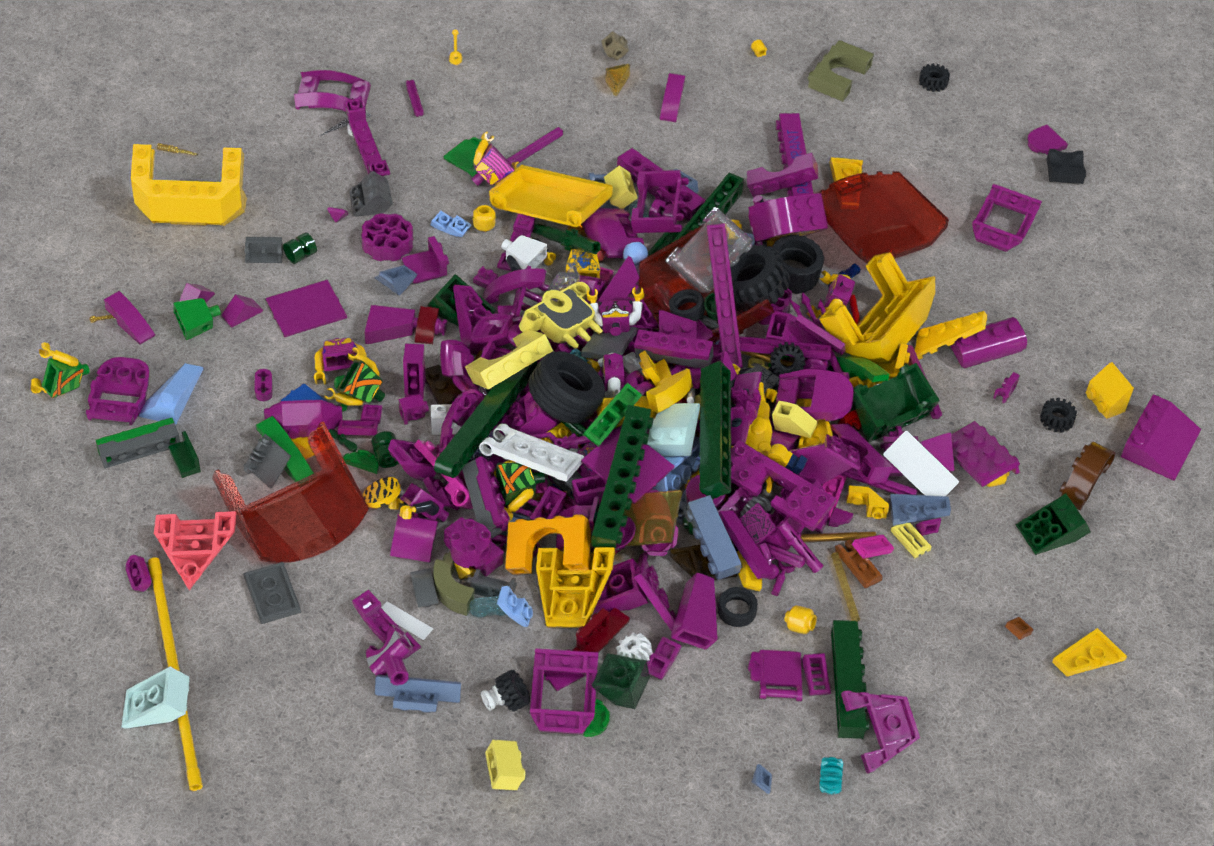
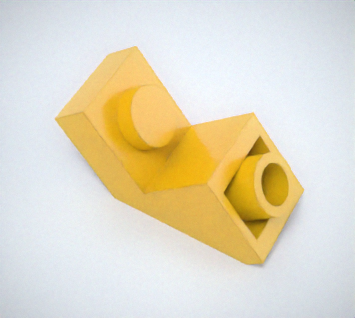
M849 485L846 497L847 503L866 505V517L886 519L889 504L869 487Z

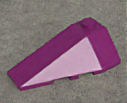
M454 285L461 342L468 346L470 354L482 355L483 348L487 344L473 343L471 334L477 322L484 315L492 313L490 310L486 311L483 307V301L472 286Z

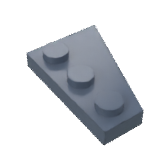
M890 494L889 501L893 526L950 516L949 497Z

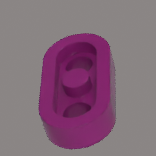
M131 555L126 562V573L132 589L144 592L151 585V577L145 559L142 556Z

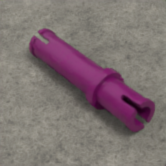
M787 519L781 521L776 528L787 539L786 543L791 545L800 556L805 558V563L813 573L822 569L823 564L801 539V534L792 528Z

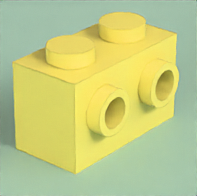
M618 166L604 176L605 183L612 185L613 194L609 201L613 206L624 209L638 199L629 171Z
M492 740L485 752L492 789L517 790L525 779V769L522 768L521 751L518 750L517 741Z

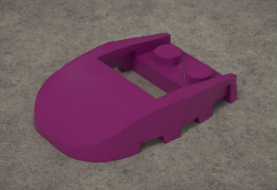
M111 358L100 366L97 371L98 376L91 382V392L88 396L90 408L86 410V415L90 421L94 418L129 422V425H133L146 402L149 386V367L144 361L135 358ZM102 393L139 398L136 403L104 400L101 399Z
M804 369L779 375L780 382L775 408L779 401L796 404L800 381L812 377L815 378L811 407H801L815 420L825 419L826 421H833L844 417L852 407L853 385L840 373Z
M469 389L456 397L442 424L439 453H442L455 436L452 434V422L462 427L485 398L483 393L475 389ZM497 425L493 428V430L490 432L487 438L490 437L495 440V438L493 437V431L497 427ZM478 448L467 463L476 460L480 456L485 459L488 456L483 455Z

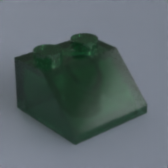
M607 653L592 683V687L614 705L636 709L650 679L647 661Z

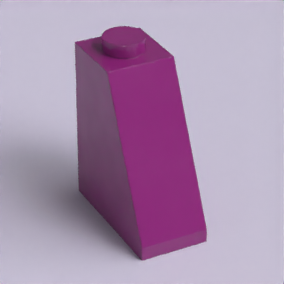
M371 305L364 331L365 344L413 335L418 321V317H415V310Z

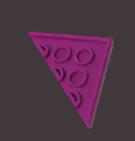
M643 552L639 555L634 578L672 631L676 614L674 610H669V599L663 587L659 588V577L654 566H649L647 562L649 555Z

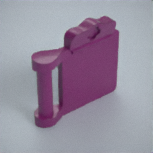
M760 650L759 652L751 653L747 668L750 672V679L760 681L759 699L779 697L795 698V701H802L800 652ZM766 685L795 687V690L766 688Z

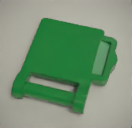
M472 137L469 140H463L444 155V160L474 177L478 172L474 169L473 160L476 149L482 139Z

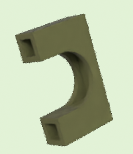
M839 40L835 45H832L830 52L824 55L823 60L817 63L815 70L809 73L807 79L809 81L808 87L844 101L851 92L852 80L834 73L831 69L845 67L865 75L872 66L874 54Z

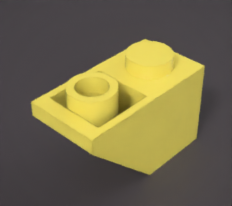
M779 401L772 413L774 430L811 438L817 426V421L797 404Z

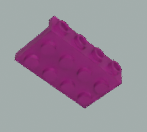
M976 421L951 434L953 459L981 487L1009 471L1016 475L1020 473L1018 467L1020 463L1017 457L1010 455L1004 445L1001 446L995 436H990L983 425L980 426Z

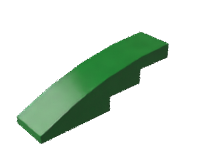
M850 354L835 355L841 369L844 372H848L849 377L857 376L861 380L869 379L871 382L888 381L890 374L869 359Z
M627 383L583 435L599 447L625 417L628 404L635 405L642 394Z
M273 416L256 424V430L262 437L266 434L291 455L284 470L299 488L317 479L299 449Z

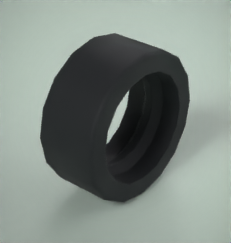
M687 289L679 291L669 300V308L672 314L697 321L705 313L703 296L697 290ZM686 303H697L693 308L688 310L678 309L681 305Z
M743 587L729 588L719 598L718 614L720 619L732 627H744L755 619L758 601L755 595L748 589ZM731 600H741L749 605L750 610L747 613L735 614L726 608V603Z

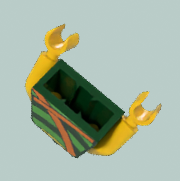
M352 348L357 355L352 356L348 353V357L353 363L336 390L340 393L337 394L332 388H328V391L333 392V396L324 397L327 400L336 399V402L347 406H361L364 403L370 404L373 399L381 402L385 397V393L379 389L383 380L379 377L380 373L376 363L365 355H360L358 348Z
M512 460L497 464L494 475L500 484L505 506L508 505V508L504 507L510 518L508 522L513 519L512 512H516L535 495L536 484L545 483L543 472L532 473L530 467Z

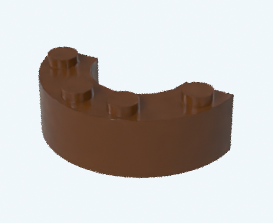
M1094 441L1089 446L1085 445L1080 453L1082 455L1081 458L1076 457L1072 467L1074 470L1068 481H1064L1059 490L1062 493L1061 496L1066 493L1075 507L1081 511L1102 473H1106L1113 463L1116 453Z

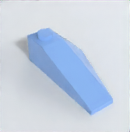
M185 363L145 402L139 417L156 421L172 417L176 425L203 371V367Z

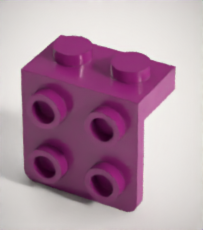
M435 236L428 237V251L405 256L402 258V263L417 274L416 278L412 281V283L416 284L446 276L449 259L447 254L444 255L442 244L437 242Z

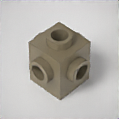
M614 31L601 41L607 56L613 57L615 60H619L629 51L626 38L619 36Z

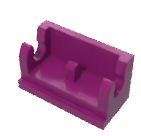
M738 487L717 511L719 513L720 511L733 510L736 516L740 518L741 511L752 497L748 496V493L743 488Z

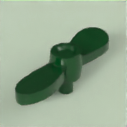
M328 430V435L338 440L340 445H344L351 452L357 451V444L347 440L344 434L338 435L336 430Z

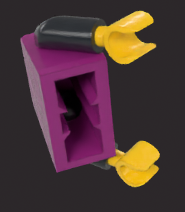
M413 483L410 484L401 498H396L388 505L389 509L398 510L400 503H403L404 505L400 508L399 515L403 519H411L412 512H415V514H423L430 520L437 519L443 523L449 516V513L443 509L444 504Z

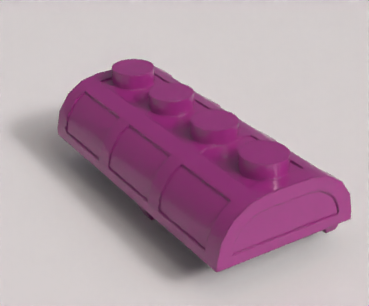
M1010 317L989 323L984 330L965 339L960 337L950 347L961 367L965 369L1022 352L1027 347V337L1019 321L1015 317Z

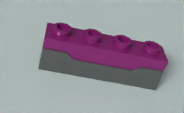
M639 329L634 343L636 358H640L639 354L646 351L651 360L661 361L665 359L667 363L695 368H704L710 365L713 358V341Z
M480 456L476 460L467 463L462 471L476 520L491 532V538L508 530L510 518L503 506L505 501L498 489L500 484L494 475L495 467L491 461H487L484 457Z

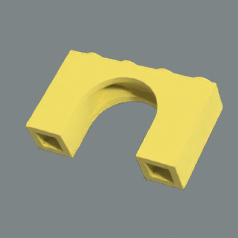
M530 329L513 338L517 348L510 353L492 360L480 357L466 365L465 368L472 382L490 389L551 353L553 350L546 335Z

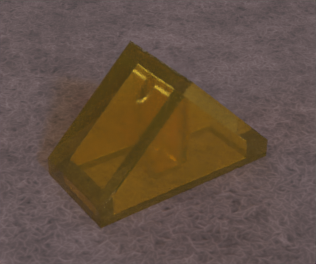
M631 64L606 68L605 81L613 95L617 96L629 79Z

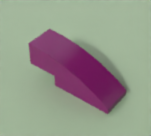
M669 73L660 120L676 123L685 85L684 75Z
M120 291L104 299L105 309L117 320V324L139 345L155 336V333L143 316Z

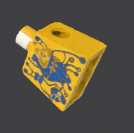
M576 249L571 250L566 265L565 282L570 281V275H576V278H579V275L600 278L597 254Z

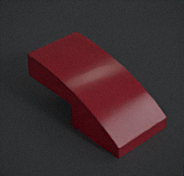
M420 306L415 343L433 345L439 308Z

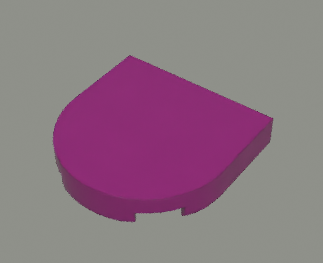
M1047 124L1032 130L1027 138L1028 147L1035 153L1041 152L1048 155L1049 149L1062 151L1068 146V143Z

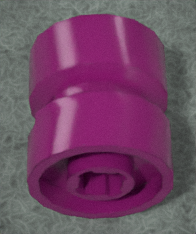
M655 199L650 208L649 217H672L674 205L671 203L667 205L665 201Z
M638 370L631 372L625 378L623 385L624 387L627 383L630 384L642 396H647L646 391L656 387L650 380H646L645 376Z

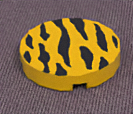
M393 477L379 479L369 485L363 492V501L367 507L380 508V504H390L398 497L401 492V486L398 480Z

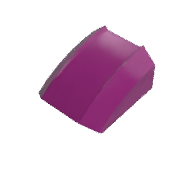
M397 439L390 441L388 450L391 456L410 477L423 481L428 476L433 478L436 475L434 466L414 446L415 442Z

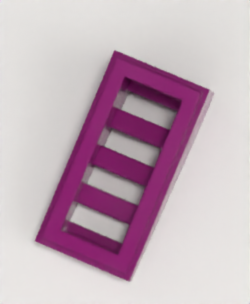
M825 653L804 654L802 664L809 695H830L831 690ZM810 664H819V667H811ZM811 671H821V674H812ZM822 678L823 681L813 682V679ZM824 685V689L814 690V686Z

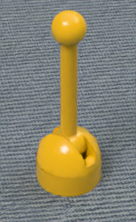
M454 29L452 31L454 35V51L449 55V62L458 65L462 62V54L457 51V35L459 32L457 29Z

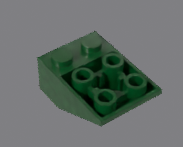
M1066 493L1015 524L1035 555L1076 542L1091 533L1086 521Z

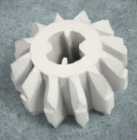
M633 632L629 637L625 635V639L619 640V646L616 647L619 661L627 668L632 666L636 669L639 664L643 666V662L650 661L649 656L653 654L650 641L641 633L635 634Z

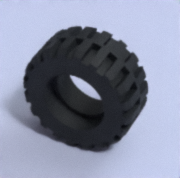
M752 245L750 248L745 247L739 252L736 251L733 253V256L729 257L736 311L750 313L751 311L758 312L762 308L766 309L770 304L776 303L778 298L784 295V291H787L790 282L789 271L780 253L774 248L767 247L766 245Z

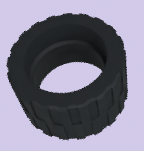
M787 235L776 240L772 248L780 253L783 261L794 260L807 267L802 269L794 268L785 263L790 276L788 289L795 294L806 293L812 290L817 285L824 264L823 250L812 239L805 236Z

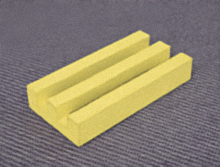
M911 523L891 527V532L914 558H917L920 554L923 555L925 551L931 550L932 546ZM914 538H915L923 547H920V546L918 545V543L914 540Z

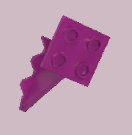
M826 434L825 443L789 450L797 457L803 455L808 459L798 476L818 479L821 485L852 467L857 470L860 469L859 451L851 445L846 446L836 436L831 437Z

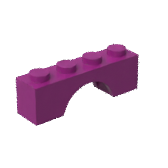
M813 153L795 157V160L788 168L779 172H769L764 167L747 171V187L753 197L818 179V164Z
M831 424L833 436L841 439L842 443L846 446L851 445L859 451L860 469L857 473L868 484L886 483L893 466L850 424Z

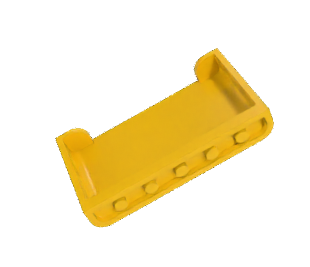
M520 165L514 172L489 191V198L491 204L498 209L578 227L612 197L613 191L612 185Z

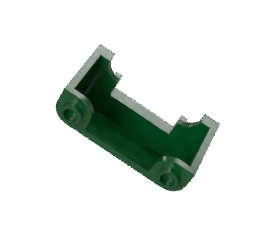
M917 363L910 366L909 364L902 366L896 377L868 388L867 385L863 386L862 384L854 387L853 403L868 442L888 435L889 431H895L896 426L904 428L924 419L939 403L938 396Z

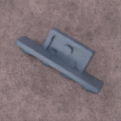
M376 675L375 695L394 697L393 708L404 711L420 710L428 713L436 712L438 701L460 702V682L408 677L409 679L406 683L396 686L390 682L388 675Z

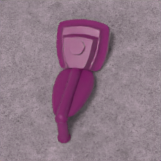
M489 314L484 315L477 322L472 331L471 339L473 343L488 344V342L494 341L496 347L511 343L517 348L513 338L523 332L520 330L519 324L513 325L511 315ZM559 344L554 352H565L567 347L564 344Z
M458 340L441 341L440 360L443 375L453 378L454 384L462 392L475 389L483 393L472 382L465 368L466 365L474 361V356L470 354L468 346Z

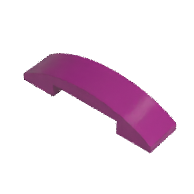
M518 213L513 225L510 241L514 242L522 235L530 238L535 217ZM505 250L504 253L502 252L497 268L511 271L506 262Z
M531 268L504 274L485 288L483 299L492 304L499 301L500 294L519 287L526 286L528 290L542 286L545 283L546 270Z
M369 589L352 600L362 619L384 644L387 640V629L391 625H395L400 629L381 608V602ZM408 632L404 634L409 639L413 650L404 660L421 648Z

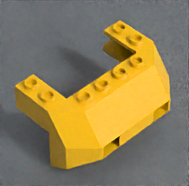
M133 144L131 183L134 203L153 224H211L225 226L245 212L247 197L242 189L244 153L242 148L223 147L221 182L153 180L155 150L152 149V145Z
M889 252L874 256L865 266L883 296L858 325H856L845 305L839 306L834 312L832 308H828L819 318L825 330L845 344L846 353L869 359L875 363H891L896 358L901 343L907 344L927 320L935 295V276L907 282L898 264Z

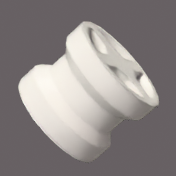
M496 685L492 686L490 690L481 691L482 700L489 711L493 710L497 705H504V700H501V695L498 694Z

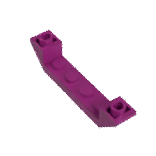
M356 98L344 101L349 127L367 174L374 171L381 176L390 175L386 160L381 159L366 121V109L362 99Z

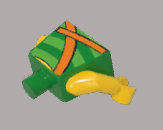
M43 342L41 344L42 349H39L40 356L43 358L52 356V358L48 359L43 382L41 383V380L38 378L31 379V391L36 394L42 390L44 393L49 394L51 398L61 396L80 386L82 376L90 373L89 366L81 364L74 356L58 350L52 351L50 344Z

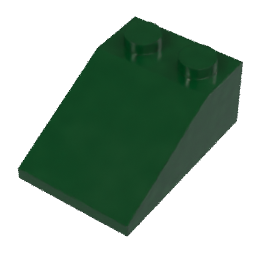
M455 274L427 306L439 308V317L459 327L453 287L454 285H469ZM478 294L483 301L482 305L486 311L490 310L494 314L496 309Z

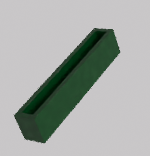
M833 620L831 627L838 738L864 739L865 731H869V718L865 717V713L868 711L867 707L847 712L841 695L844 691L866 692V682H863L862 679L865 676V665L861 664V659H863L864 649L860 647L862 629H858V621Z

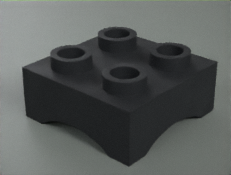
M1049 149L1047 155L1049 182L1083 184L1086 177L1083 151L1060 152L1056 149Z

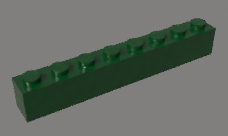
M720 360L701 368L699 489L702 494L710 495L712 500L731 492V371Z

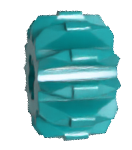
M824 757L821 760L819 789L823 793L839 794L842 790L843 761L836 757Z

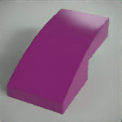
M662 637L655 652L649 657L650 661H647L643 672L662 680L678 656L682 646Z

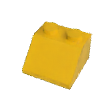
M1111 362L1089 381L1086 395L1096 405L1098 411L1108 419L1126 411L1134 387L1114 363Z

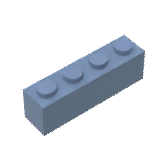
M711 496L688 502L685 516L687 521L691 522L694 527L693 534L696 540L699 539L701 543L700 548L703 556L708 558V567L711 574H715L717 580L740 573L742 564Z

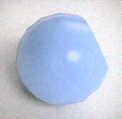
M633 242L625 246L623 258L626 260L630 256L635 266L641 265L647 259L648 250L641 242Z

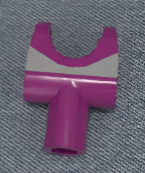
M391 625L387 629V640L383 647L378 650L376 647L370 646L366 649L365 653L371 671L375 675L388 674L390 682L398 686L403 685L409 679L403 659L413 648L404 632L395 625Z

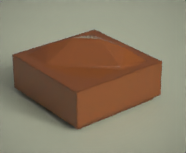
M1020 617L1008 621L1005 625L1019 640L1030 636L1033 632V628Z

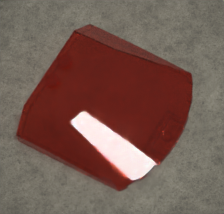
M877 171L873 175H868L867 172L851 175L829 184L828 189H822L819 192L822 194L828 225L854 254L867 264L876 255L890 252L893 258L896 259L930 247L948 227L949 219L897 171H892V174H883L882 171Z

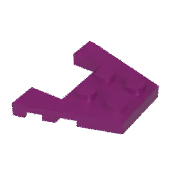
M852 691L841 693L847 712L867 707L880 750L861 755L867 774L875 771L882 764L920 738L906 696L875 695Z

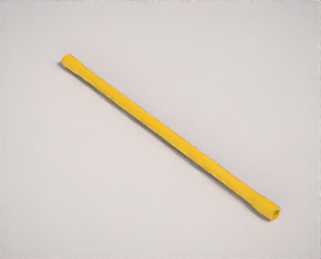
M153 557L148 560V568L153 583L168 667H172L180 672L163 585L161 563L159 558ZM186 710V714L178 718V724L186 761L189 789L196 791L202 789L203 784L197 764L188 711Z

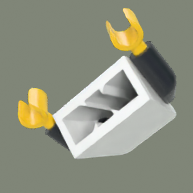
M522 235L514 242L505 239L502 243V249L506 250V262L512 272L525 269L528 265L531 268H536L542 261L545 265L551 266L556 259L555 253H549L547 244L541 242L538 238H528Z

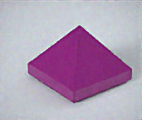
M329 207L327 209L335 222L343 219L349 213L339 208Z

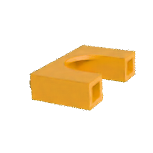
M577 514L569 518L563 516H555L553 519L539 517L531 521L517 519L515 522H508L505 569L513 575L532 574L533 551L537 542L548 534H560L564 539L563 565L570 571L589 570L591 546L589 520L584 515Z

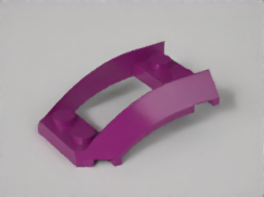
M315 70L300 72L302 80L298 94H294L296 109L300 110V107L308 106L309 108H332L346 112L344 101L361 98L364 107H366L371 88L370 82L338 71ZM334 80L353 84L350 97L317 92L319 82Z
M993 184L981 210L972 222L976 241L1005 252L1022 243L1028 233L1042 201ZM995 204L1026 215L1016 235L985 224Z
M535 648L530 715L540 732L580 735L583 734L594 719L598 668L597 652ZM544 672L586 674L584 712L541 709Z

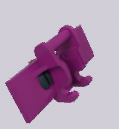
M761 372L737 375L734 387L731 388V401L733 404H736L735 407H731V446H734L738 440L746 443L749 426L757 418L761 395L758 390L762 376Z

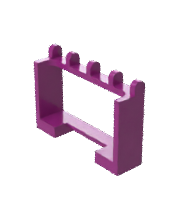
M680 170L639 171L637 180L639 191L637 208L632 209L631 215L633 233L682 231V226L677 224V221H682L684 215L678 213L679 208H685L686 203L680 201V197L687 195V190L682 189V185H688L689 179L682 178ZM648 186H677L672 217L643 218Z

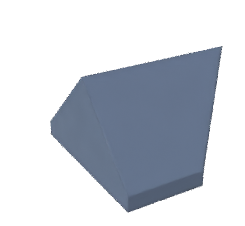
M403 265L381 271L374 278L400 296L416 278L417 274Z

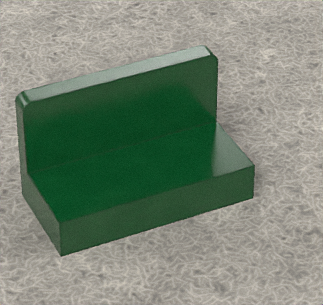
M183 431V441L168 446V449L181 477L185 478L199 473L201 470L199 458L186 431Z

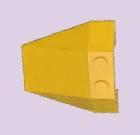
M614 547L595 548L594 553H590V569L570 571L563 565L564 553L558 548H538L536 571L547 627L580 628L589 622L613 569Z

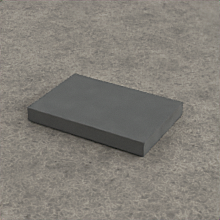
M631 327L629 332H621L618 336H614L611 333L603 332L598 334L594 332L590 341L587 342L581 351L582 357L599 360L603 358V355L609 353L623 355L637 333L636 327Z
M283 562L243 573L261 625L301 613L300 605Z

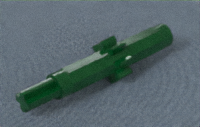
M537 223V225L534 224V229L532 230L535 234L560 243L568 251L578 249L587 253L597 254L601 248L598 241L578 234V230L573 228L571 230H562Z

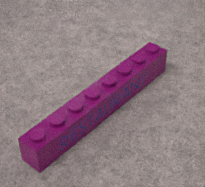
M779 113V119L775 122V129L778 130L777 141L780 142L779 153H782L781 164L784 165L783 170L793 163L795 157L806 154L799 113ZM811 181L787 187V197L814 194Z

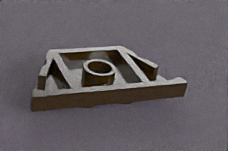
M731 540V542H732V544H733V546H734V548H735V551H736V553H737V552H738V549H737V547L735 546V544L733 543V541ZM701 544L670 549V557L691 577L696 573H700L717 580L715 574L712 575L709 570V561L707 556L704 557L701 552ZM737 574L728 576V577H726V578L736 577Z

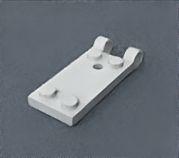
M499 424L494 429L493 437L497 441L488 437L479 445L481 453L485 456L496 454L504 459L512 460L566 482L582 465L581 460L584 458L583 455L509 428L506 424Z

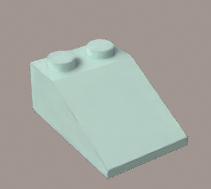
M674 404L657 413L652 429L649 430L650 435L647 445L661 456H691L700 404Z
M168 667L127 689L121 727L133 728L167 723L185 715L190 677L172 667Z

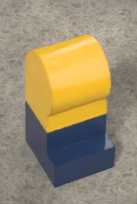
M774 444L767 456L797 475L801 473L808 460L803 455L797 457L782 444Z

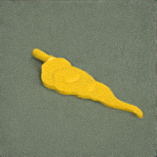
M760 382L758 390L761 395L758 414L757 418L749 426L745 444L767 457L772 448L770 445L772 426L769 420L771 410L764 397V385ZM769 476L766 480L767 493L772 491L773 486Z

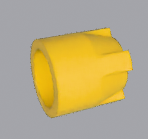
M755 40L751 44V49L757 57L766 55L767 48L762 40Z

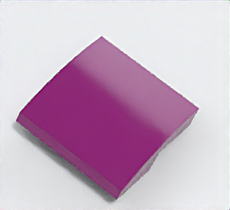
M398 515L390 556L431 562L438 521L417 517L403 519Z

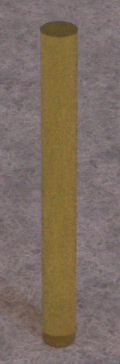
M834 552L831 554V558L852 621H860L839 553Z

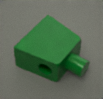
M203 298L173 303V313L186 341L212 329L213 317L221 315L218 305L208 307Z

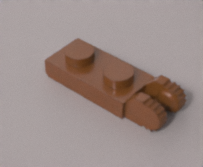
M852 540L845 541V546L849 553L842 545L838 544L835 546L837 555L865 589L882 581L881 573L869 558L863 559L853 547Z

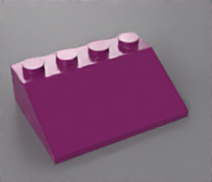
M1153 394L1129 436L1121 457L1175 481L1201 432V428L1172 402Z

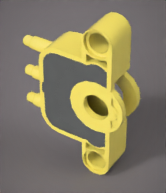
M576 282L561 291L549 290L545 292L542 302L527 309L519 324L522 332L529 329L533 331L541 330L553 342H567L574 349L579 346L574 339L577 335L587 342L590 341L591 337L586 332L589 327L598 334L603 333L600 326L593 320L595 315L594 309L585 301L587 290L590 291V288L584 282Z

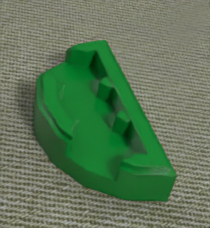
M359 449L358 452L346 453L341 458L342 463L374 474L378 473L379 465L373 453L367 450Z
M595 699L594 719L584 731V737L600 735L609 725L610 712L599 699Z

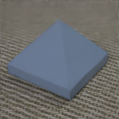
M757 764L752 783L769 794L771 792L772 774L762 765Z

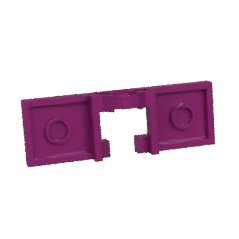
M740 440L731 449V482L746 490L748 496L757 497L763 490L762 485L769 476L782 487L789 489V491L792 490L785 500L776 495L771 501V506L777 509L779 515L783 513L811 531H814L835 505V497Z

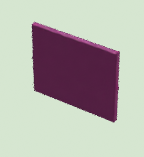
M328 280L265 298L284 338L347 318L339 298L336 296Z
M622 425L608 436L599 447L597 446L581 460L583 464L606 482ZM649 445L643 446V449H645L644 459L639 461L638 464L641 466L639 478L635 477L634 482H637L635 493L630 494L633 504L675 468L672 463Z

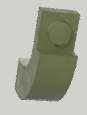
M449 551V553L446 552L444 554L443 560L436 559L433 575L436 595L447 608L467 616L475 600L474 589L461 585L453 579L452 574L456 567Z

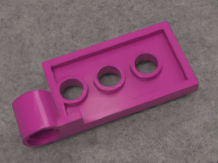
M418 439L414 446L434 466L436 459L441 454L439 453L440 444L434 445L428 440L425 442ZM461 470L455 478L442 475L449 482L444 489L451 495L452 503L461 508L473 509L463 471Z

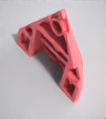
M236 511L215 512V519L180 521L176 514L156 515L154 534L189 590L235 532Z

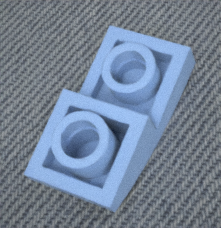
M442 211L431 221L432 227L457 237H463L472 225L459 216L452 218Z
M502 586L497 604L512 620L523 627H528L530 618L533 616L532 607L529 606L525 598H517L510 586Z

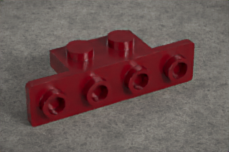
M602 608L598 613H594L585 626H581L576 633V647L572 651L599 653L630 622V617L617 608H613L610 612Z

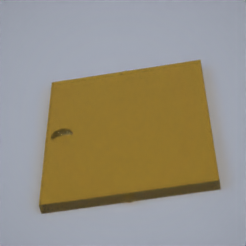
M682 491L645 493L635 504L632 503L630 511L626 510L625 515H628L633 520L635 534L632 540L625 546L671 543L678 518Z

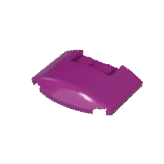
M599 208L582 223L588 238L600 243L601 248L606 251L604 256L607 258H623L624 248L630 243L641 242L644 245L643 238H639L637 233H633L632 225L628 218L630 214L624 209Z

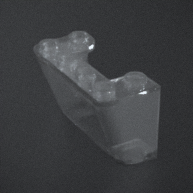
M716 207L702 220L705 223L704 226L682 249L677 247L665 260L689 285L700 293H709L714 288L707 225L725 223L730 266L736 265L740 260L741 254L743 252L746 253L752 247L751 243L753 240Z

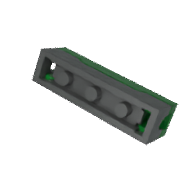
M172 417L96 439L98 453L104 469L169 450L168 446L180 442L179 433Z

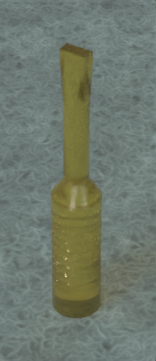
M162 143L157 145V150L198 155V153L182 150L176 146Z

